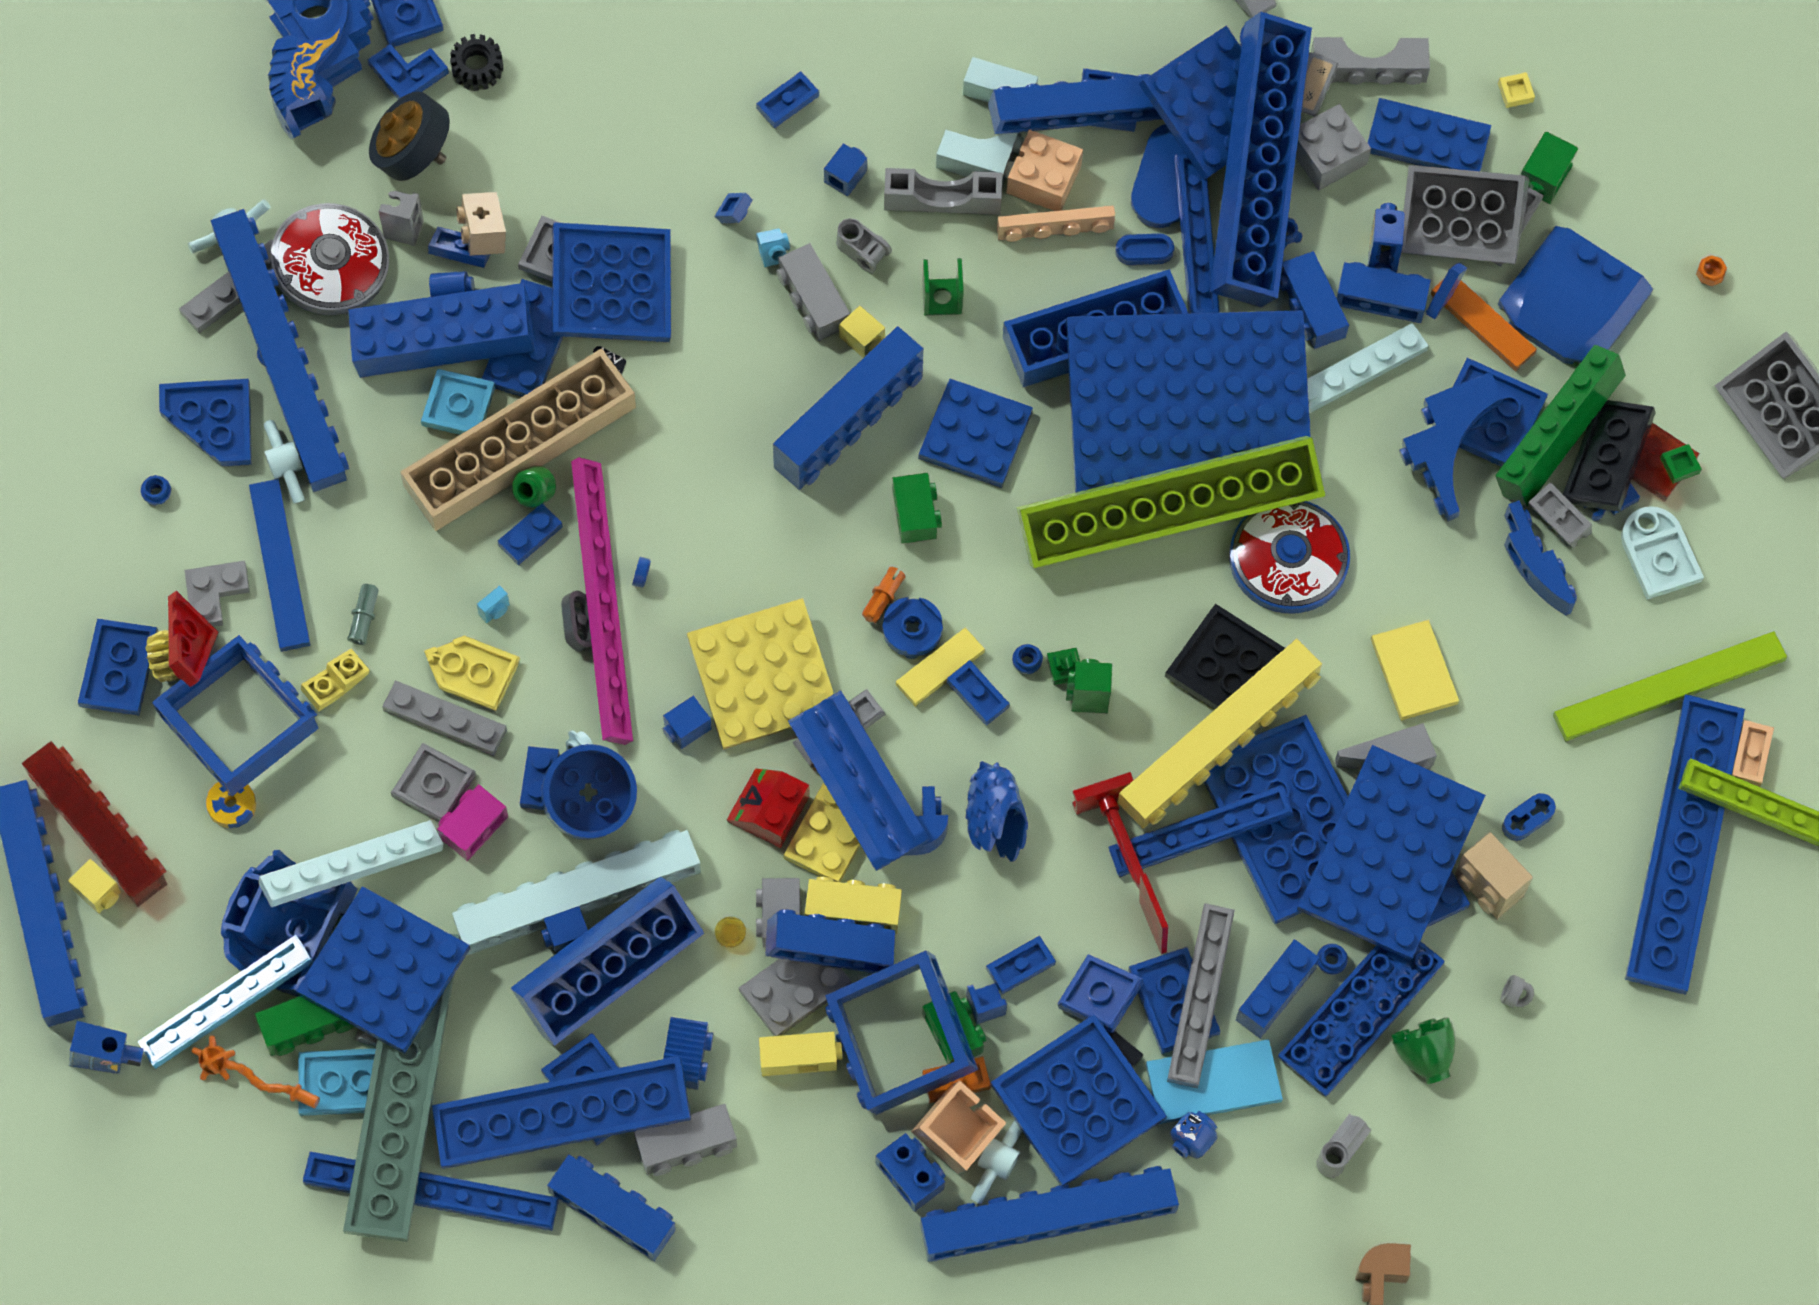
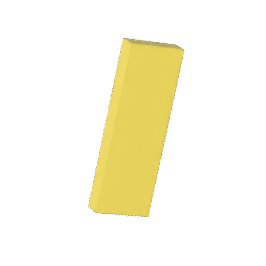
M965 627L896 681V686L916 707L947 682V678L969 660L973 662L984 654L985 648Z

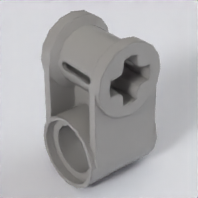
M848 218L840 222L836 242L838 249L854 260L863 270L873 273L877 269V263L884 256H889L892 252L891 246L885 239L873 233L856 219ZM849 233L855 235L856 238L847 239L844 235Z

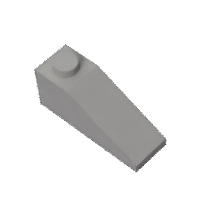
M1424 723L1339 750L1335 758V764L1337 767L1361 770L1372 745L1428 770H1431L1437 755Z

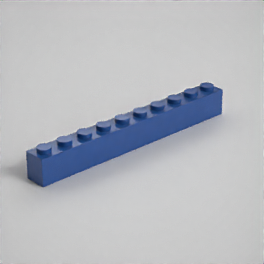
M241 209L210 220L312 491L316 492L347 481L345 470L350 469L344 452L338 454L335 444L339 443L334 426L328 427L325 421V417L329 416L324 400L318 401L314 391L319 390L314 374H307L304 365L309 364L307 355L303 347L297 348L294 339L298 338L299 335L293 320L287 322L284 313L288 312L289 309L283 294L277 296L274 287L278 286L279 283L273 268L267 270L264 261L268 260L269 257L264 244H257L254 235L259 234L254 218H247L245 210Z

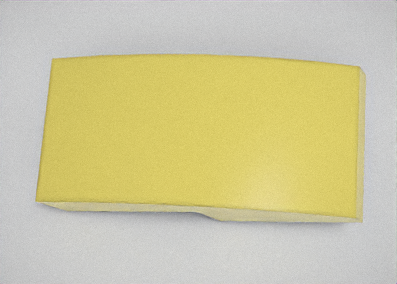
M351 648L328 662L324 671L302 683L300 690L319 712L351 690L369 674L370 670Z

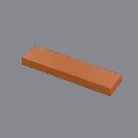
M1462 280L1460 281L1455 292L1444 307L1516 372L1536 353L1537 348ZM1442 281L1432 289L1431 295L1433 297L1438 291Z

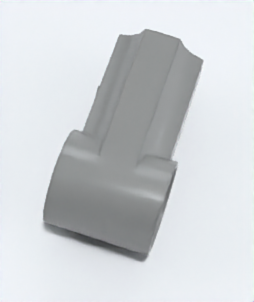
M1349 1114L1329 1142L1323 1146L1317 1159V1168L1322 1175L1334 1178L1343 1172L1346 1164L1371 1132V1129L1364 1120ZM1333 1154L1339 1158L1340 1163H1329L1325 1156Z

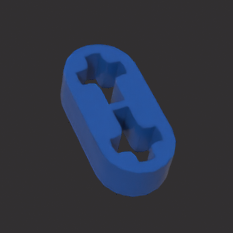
M1539 793L1509 812L1502 825L1504 835L1510 840L1520 841L1548 823L1556 809L1553 798L1547 794ZM1536 803L1539 806L1544 804L1547 806L1546 814L1541 811L1533 816L1531 813L1534 812L1537 806ZM1524 818L1527 820L1521 828L1522 831L1518 828L1511 829L1512 820L1516 823Z

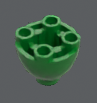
M1449 1017L1437 1021L1435 1018L1419 1023V1029L1412 1031L1405 1029L1391 1035L1393 1046L1401 1060L1415 1073L1424 1077L1427 1084L1436 1083L1451 1076L1449 1068L1453 1061L1456 1040L1453 1024L1450 1022Z

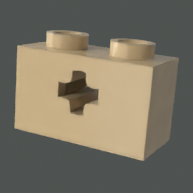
M497 192L462 194L461 206H458L456 209L458 224H463L461 226L462 244L468 245L470 256L505 253L506 229Z

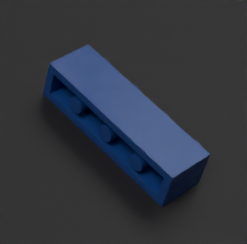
M790 909L779 910L767 920L765 956L869 973H876L894 965L895 930L885 929V926L882 924L860 925L855 924V921L852 919H839L835 921L826 919V916L821 914L797 915L796 911Z
M568 1155L547 1185L549 1194L558 1197L561 1202L655 1261L676 1231L675 1222L672 1221L674 1217L661 1207H657L655 1210L645 1204L647 1199L638 1192L631 1190L628 1193L619 1187L621 1183L610 1174L600 1175L593 1170L594 1165L581 1156H578L576 1159Z

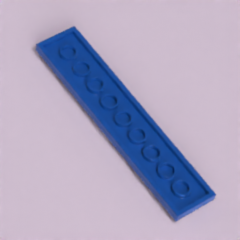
M1687 694L1683 698L1624 980L1684 995L1688 992L1725 808L1678 788L1689 759L1696 760L1732 775L1745 712L1744 708Z

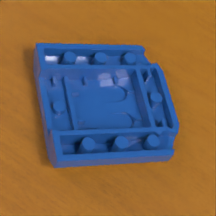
M1555 226L1499 299L1498 306L1500 309L1503 308L1510 319L1509 324L1523 337L1559 361L1573 364L1574 362L1581 363L1594 344L1610 350L1652 294L1653 287L1643 275L1570 228Z

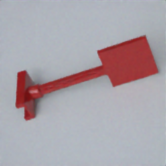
M1131 772L1073 790L1072 794L1075 801L1072 802L1076 815L1100 808L1102 815L1106 816L1130 876L1139 889V903L1161 954L1167 953L1168 924L1146 873L1144 874L1118 812L1120 809L1117 803L1119 793L1134 781Z

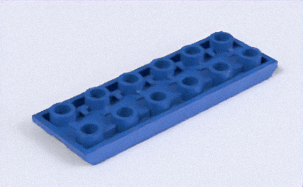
M841 690L821 701L816 706L788 720L875 871L880 870L930 841Z
M1421 941L1412 961L1375 946L1277 1057L1302 1076L1323 1096L1327 1097L1433 978L1445 961Z

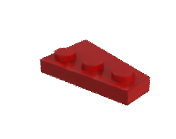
M176 590L168 596L169 667L177 678L183 680L189 687H192L201 678L218 631Z

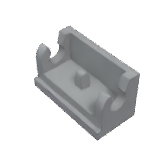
M391 191L388 193L391 199H398L400 204L396 207L385 204L380 206L379 216L384 238L415 246L424 222L419 194L413 193L410 195Z
M1551 482L1528 502L1572 548L1577 546L1579 539L1583 536L1587 538L1592 533V524Z

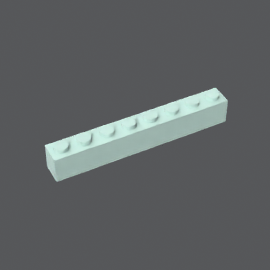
M679 830L671 831L665 834L663 839L655 842L643 841L636 844L632 850L623 853L615 851L606 855L601 861L595 863L592 861L583 862L577 865L575 870L567 873L555 872L548 875L544 881L535 884L527 882L519 885L513 892L507 894L503 892L495 893L489 896L487 901L479 904L467 903L460 906L452 915L461 940L470 945V950L466 956L544 929V918L579 906L583 915L629 899L659 877L674 883L701 873L700 861L688 830L683 832Z

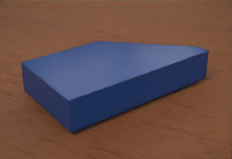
M1456 263L1449 269L1430 303L1426 315L1434 320L1437 318L1458 287L1467 270L1466 266Z

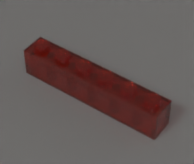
M50 741L21 763L25 772L136 906L139 907L168 885L163 875L167 872L156 857L151 860L146 855L145 851L148 848L138 835L132 838L126 831L129 825L119 813L113 815L107 807L111 804L100 790L95 793L89 785L92 781L84 770L80 768L76 771L70 764L74 760L63 746L58 749Z

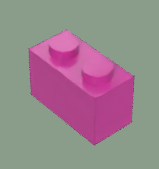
M479 784L473 791L469 789L462 795L459 800L460 805L452 813L450 811L447 812L439 821V827L437 828L441 840L466 861L477 852L509 817L507 807Z

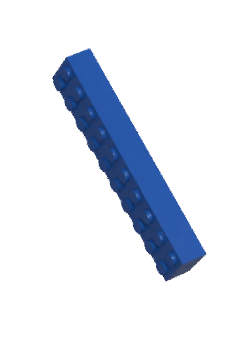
M1259 12L1246 21L1244 25L1210 293L1258 307H1263L1278 299L1312 32V27L1264 12Z

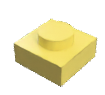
M1527 72L1499 78L1498 86L1506 108L1534 102L1535 95Z

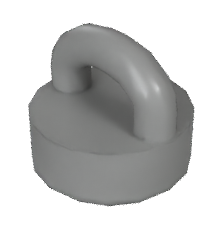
M1511 975L1503 988L1500 998L1501 1003L1512 1008L1514 1006L1524 1007L1532 1001L1534 989L1532 985L1525 982V979ZM1526 990L1525 997L1519 1000L1522 991Z

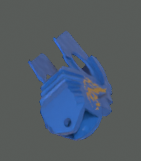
M267 0L275 11L269 18L282 36V38L276 40L272 48L273 58L270 62L271 70L268 74L269 90L276 116L290 139L301 135V130L331 116L336 103V99L332 95L333 87L362 70V65L358 60L360 56L359 51L371 43L367 32L372 29L371 21L374 20L368 8L371 5L369 0ZM313 6L328 8L324 15L317 18H307L301 15L307 8Z

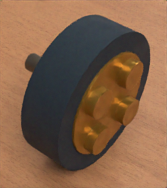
M412 92L401 97L384 113L374 129L369 144V158L371 162L398 181L409 180L417 176L432 161L442 165L446 160V155L440 152L447 138L450 125L447 110L423 92Z

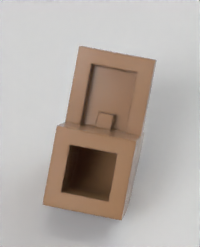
M1384 1243L1373 1247L1364 1255L1355 1276V1280L1368 1281V1283L1363 1282L1362 1302H1367V1305H1383L1384 1282L1407 1283L1410 1277V1244Z

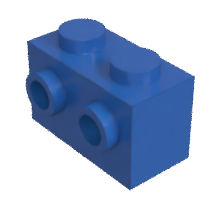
M904 1133L876 1155L875 1164L911 1209L916 1212L945 1189L944 1178L946 1175L936 1162L931 1164L924 1156L926 1150L920 1141L915 1137L911 1140Z

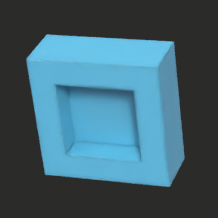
M499 585L477 603L478 614L486 624L493 618L498 619L506 613L510 605L508 593Z

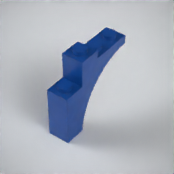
M1492 372L1426 397L1421 413L1427 426L1432 424L1433 427L1403 438V448L1399 449L1405 466L1410 464L1413 472L1425 468V471L1422 472L1425 484L1428 488L1433 487L1437 498L1433 499L1439 515H1445L1447 522L1459 517L1460 513L1453 486V466L1457 451L1472 426L1486 413L1502 404L1503 397Z

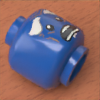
M1201 1111L1186 1113L1170 1131L1171 1138L1174 1141L1172 1148L1185 1159L1188 1156L1196 1159L1201 1158L1217 1140V1133L1215 1131L1217 1125Z

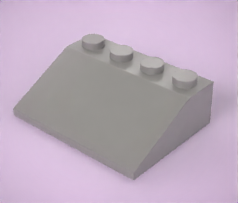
M1409 165L1403 211L1405 217L1401 253L1516 264L1526 210L1529 178L1523 175Z
M1785 332L1715 385L1716 389L1783 479L1819 459V370L1795 338L1788 332Z

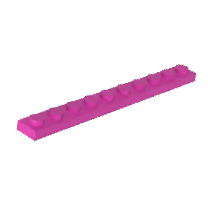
M578 457L571 461L602 740L626 745L633 741L602 466L599 462Z

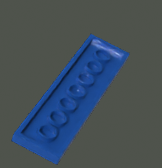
M680 1056L432 1105L440 1163L443 1169L692 1120L682 1058Z

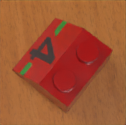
M755 768L726 820L781 848L810 797L809 784L783 771Z

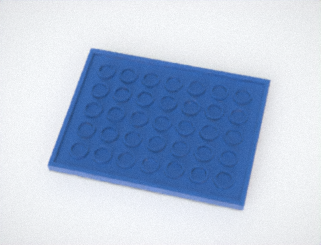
M1303 310L1067 317L1066 319L1075 493L1303 436L1311 437Z

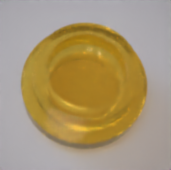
M725 917L715 927V937L724 947H736L745 939V925L736 917Z

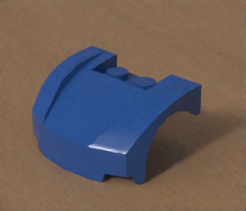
M274 850L272 852L273 855L268 856L256 868L250 867L229 899L221 925L225 957L242 972L296 935L314 962L328 941L339 915L344 916L358 889L350 881L271 907L259 885V876L297 864L280 850ZM312 964L275 989L299 997L296 989Z

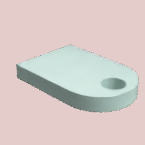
M1644 507L1634 511L1627 518L1622 529L1621 541L1647 600L1703 581L1702 571L1683 529L1674 515L1659 507ZM1640 518H1649L1654 523V527L1652 529H1644L1639 525L1638 520Z

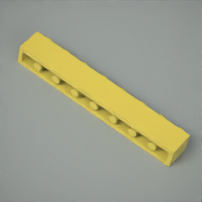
M1296 638L1119 793L1118 804L1143 829L1149 823L1152 825L1158 823L1165 816L1166 808L1172 803L1175 806L1181 803L1188 795L1187 790L1194 784L1199 786L1206 781L1211 774L1209 771L1217 764L1219 766L1224 765L1232 757L1233 753L1231 751L1238 745L1241 747L1247 745L1255 736L1253 732L1261 725L1265 728L1271 724L1277 717L1276 712L1283 706L1286 709L1289 708L1298 699V693L1304 687L1307 689L1312 688L1321 678L1319 674L1322 663Z

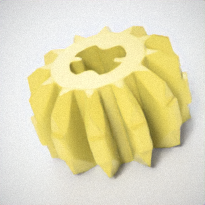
M168 630L159 631L148 637L145 648L147 651L146 659L149 662V668L152 669L153 676L160 682L177 681L179 678L175 676L173 670L169 667Z

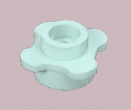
M571 730L568 732L567 750L579 745L593 744L589 736L582 731L576 733Z

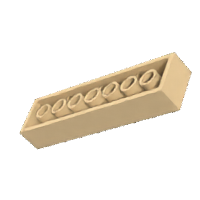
M601 348L400 471L403 486L434 530L437 531L512 485L514 477L519 472L532 466H543L635 409V393Z

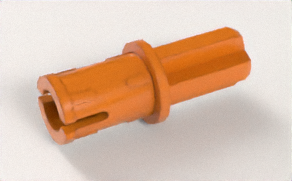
M889 567L879 586L873 588V596L862 612V616L866 621L878 622L888 604L894 602V594L906 578L905 574L900 570L895 580L892 579L898 568Z

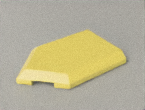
M461 636L453 639V642L437 648L435 646L424 651L440 690L494 711L498 709L520 661L519 656L467 636Z

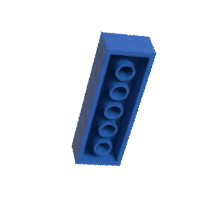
M1168 269L1005 321L1002 337L1024 388L1069 373L1067 317L1186 314L1188 311L1172 273Z
M524 283L348 309L352 362L360 378L535 351L530 298Z
M897 326L773 443L774 468L798 490L806 484L811 485L819 477L821 469L827 464L830 466L836 462L841 454V450L847 445L852 446L860 438L861 432L868 425H875L881 418L882 412L888 406L893 407L901 399L902 393L909 386L913 388L920 382L923 377L924 348Z
M659 877L510 989L542 1037L555 1046L705 933L675 886L664 878Z

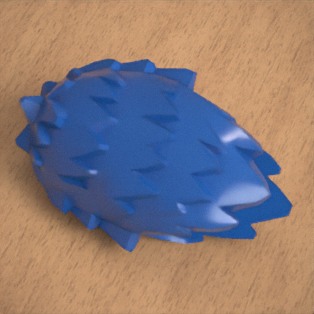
M981 761L979 769L970 779L971 784L967 795L968 805L965 818L967 819L968 834L975 848L980 850L982 846L984 850L990 852L994 844H996L1000 857L1004 858L1006 855L1010 862H1013L1017 859L1020 849H1024L1028 830L1027 816L1019 794V788L1014 775L1007 768L1000 767L998 762L992 766Z

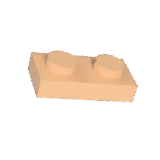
M1747 720L1743 721L1732 776L1756 786H1761L1774 727Z

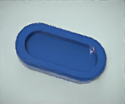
M1130 234L1121 237L1117 241L1115 254L1117 259L1125 265L1164 264L1170 261L1173 256L1174 243L1165 234Z

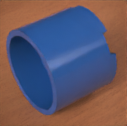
M595 744L579 745L562 753L549 766L541 785V802L547 818L558 830L577 839H597L616 831L630 817L637 798L636 779L627 761L614 750ZM585 784H590V788L596 790V795L592 796L589 802L586 801L585 796H580L579 794L580 790L585 789Z

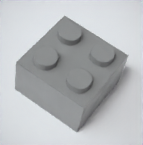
M1340 104L1300 124L1296 159L1318 190L1367 165L1371 147Z

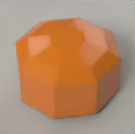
M1710 255L1701 259L1696 275L1701 283L1714 286L1723 281L1727 267L1722 258Z

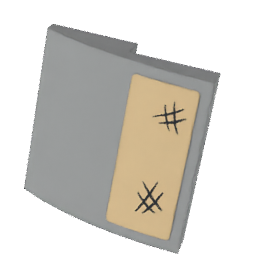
M1309 52L1302 104L1303 113L1313 117L1318 115L1339 66L1338 62Z

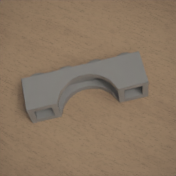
M1342 37L1313 38L1311 53L1331 59L1339 64L1331 83L1349 82L1351 84H1361L1363 82H1378L1379 84H1390L1392 82H1406L1407 84L1416 85L1421 82H1427L1430 70L1428 38H1399L1397 45L1390 53L1377 58H1367L1354 53L1349 49Z
M885 168L884 210L1000 215L1002 173L973 171L969 176L960 180L937 181L923 177L915 169Z

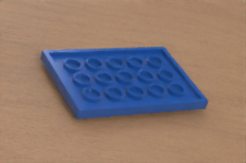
M1307 715L1255 735L1244 747L1238 745L1231 751L1233 753L1232 757L1224 765L1219 766L1217 764L1209 771L1211 773L1210 776L1204 781L1216 808L1281 785L1284 787L1294 816L1231 838L1274 925L1303 913L1297 910L1298 905L1348 799Z
M1372 745L1297 910L1412 961L1486 795Z

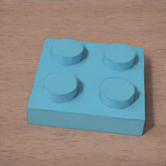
M437 369L421 419L422 426L458 435L471 429L486 419L495 390V382Z

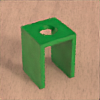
M1545 132L1522 169L1521 175L1529 178L1528 187L1544 195L1542 200L1548 204H1551L1573 166L1572 160L1578 151V147L1549 132Z
M957 258L956 278L929 279L928 259H923L924 316L962 314L964 294L962 258ZM939 290H945L950 293L951 299L945 304H940L935 301L934 294Z

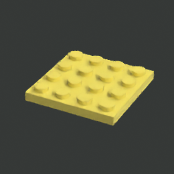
M803 598L687 633L688 642L723 750L792 729L788 720L816 706L834 694Z

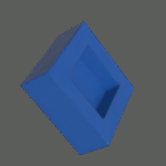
M746 192L728 193L714 217L722 224L740 223L747 215L748 208L753 199Z

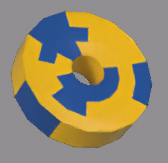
M217 782L208 792L206 809L212 821L219 826L237 828L246 824L254 816L256 797L248 784L231 797L222 785ZM229 800H236L234 806H226Z

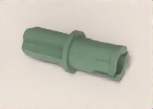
M363 584L361 586L356 609H353L351 612L353 620L349 636L347 637L349 642L359 645L367 643L371 620L375 619L373 611L379 592L375 585Z

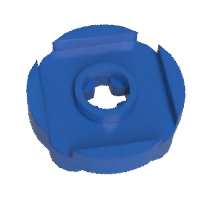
M909 597L898 599L885 612L882 625L884 639L893 651L904 655L908 659H916L919 656L931 652L940 642L943 633L941 613L932 602L924 598H919V600L909 599ZM908 621L912 624L918 622L920 624L918 626L919 631L915 633L908 632L906 623Z

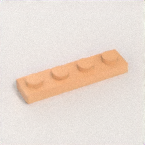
M1114 205L999 216L997 221L998 240L1013 242L1027 237L1044 239L1058 234L1074 236L1080 232L1089 231L1103 233L1114 229Z

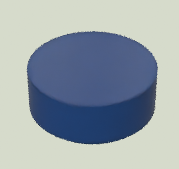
M639 557L632 586L640 588L645 586L651 564L650 559Z

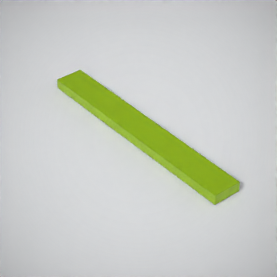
M1775 631L1554 711L1553 717L1566 742L1683 699L1685 694L1694 695L1784 662L1787 659V655Z

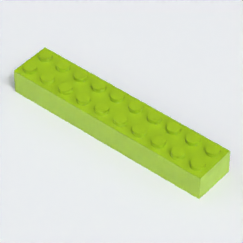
M1303 436L1019 506L1016 509L1029 564L1031 567L1037 568L1326 495L1312 437Z

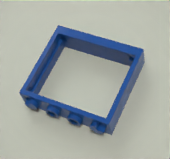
M240 635L208 658L199 682L189 687L183 680H180L152 701L160 718L231 797L319 729L314 718L317 716V713L311 708L310 704L307 701L301 703L297 698L299 694L289 681L283 683L278 678L280 673L271 661L265 663L260 658L262 654L258 647L251 642L247 644ZM244 660L294 714L298 721L231 772L177 711Z
M927 950L825 995L828 1006L825 1007L826 1013L830 1021L835 1023L839 1034L836 1035V1040L841 1042L842 1051H846L849 1062L846 1064L850 1077L857 1081L860 1089L857 1092V1097L863 1109L867 1108L868 1111L878 1115L978 1070L936 956ZM920 969L955 1062L876 1096L843 1004Z

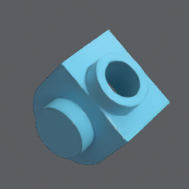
M780 228L756 233L758 249L764 267L778 265L779 257L785 255L787 250H790L787 233H781Z

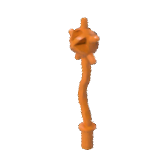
M213 1035L209 1036V1046L203 1050L196 1047L192 1049V1053L199 1057V1065L203 1070L200 1075L201 1080H205L209 1074H220L224 1080H228L230 1075L226 1069L236 1070L260 1091H267L268 1093L283 1092L290 1095V1101L294 1102L297 1100L314 1109L320 1101V1097L302 1089L301 1084L293 1087L291 1085L265 1083L244 1064L228 1060V1058L235 1055V1051H225L224 1048L216 1045V1039Z

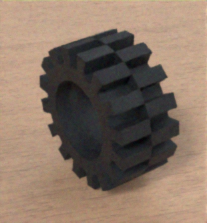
M471 34V40L468 41L464 36L461 38V45L456 42L454 50L451 49L450 53L454 78H456L459 85L463 83L464 88L468 90L470 85H473L474 91H479L480 85L483 86L484 90L488 89L489 82L494 86L497 83L496 78H501V71L504 68L500 46L497 43L494 44V39L490 37L486 41L485 35L480 34L479 39L475 38V34ZM480 55L488 60L487 65L481 69H470L466 66L467 59L472 56Z

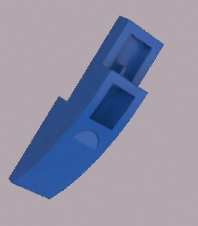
M1520 500L1508 504L1504 516L1511 533L1508 534L1504 546L1510 559L1528 585L1544 601L1564 615L1571 614L1577 601L1574 587L1571 584L1568 585L1565 579L1566 571L1563 561L1560 558H1556L1553 550L1543 552L1540 537L1538 535L1534 536L1532 531L1530 513L1527 509L1523 510Z

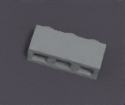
M809 243L780 256L779 269L776 270L777 276L783 286L787 285L791 291L789 295L794 307L797 310H802L805 316L803 321L808 332H814L819 341L838 333L839 324L850 315V312L812 245Z
M726 1104L691 1114L692 1120L634 1131L635 1141L646 1175L653 1173L654 1176H660L669 1173L672 1170L671 1167L677 1165L693 1166L700 1163L702 1158L714 1154V1157H722L730 1154L733 1151L732 1148L737 1147V1139Z

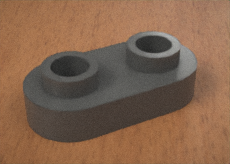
M576 590L563 597L561 607L565 640L572 649L582 651L592 646L586 594Z

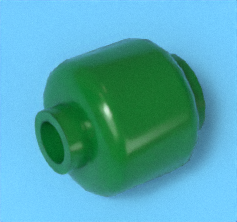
M532 466L519 472L514 477L512 483V492L515 499L525 507L534 508L548 502L556 491L554 475L543 466Z

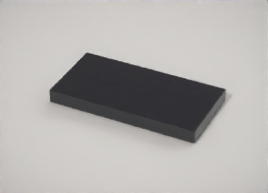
M1606 401L1586 429L1563 495L1573 505L1621 511L1656 413L1653 406L1619 401Z

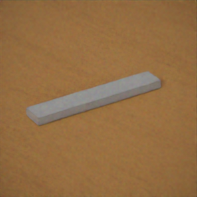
M1204 903L1167 1082L1194 1088L1199 1086L1235 912L1233 909Z

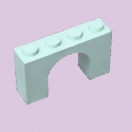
M972 57L963 81V95L989 103L994 89L1003 86L1017 88L1025 87L1029 84H1038V76ZM945 130L936 154V168L965 177L969 176L973 171L1002 173L1003 186L1005 178H1008L1014 161H1012L1014 153L1019 154L1024 137H1021L1022 132L999 134L989 139H976Z

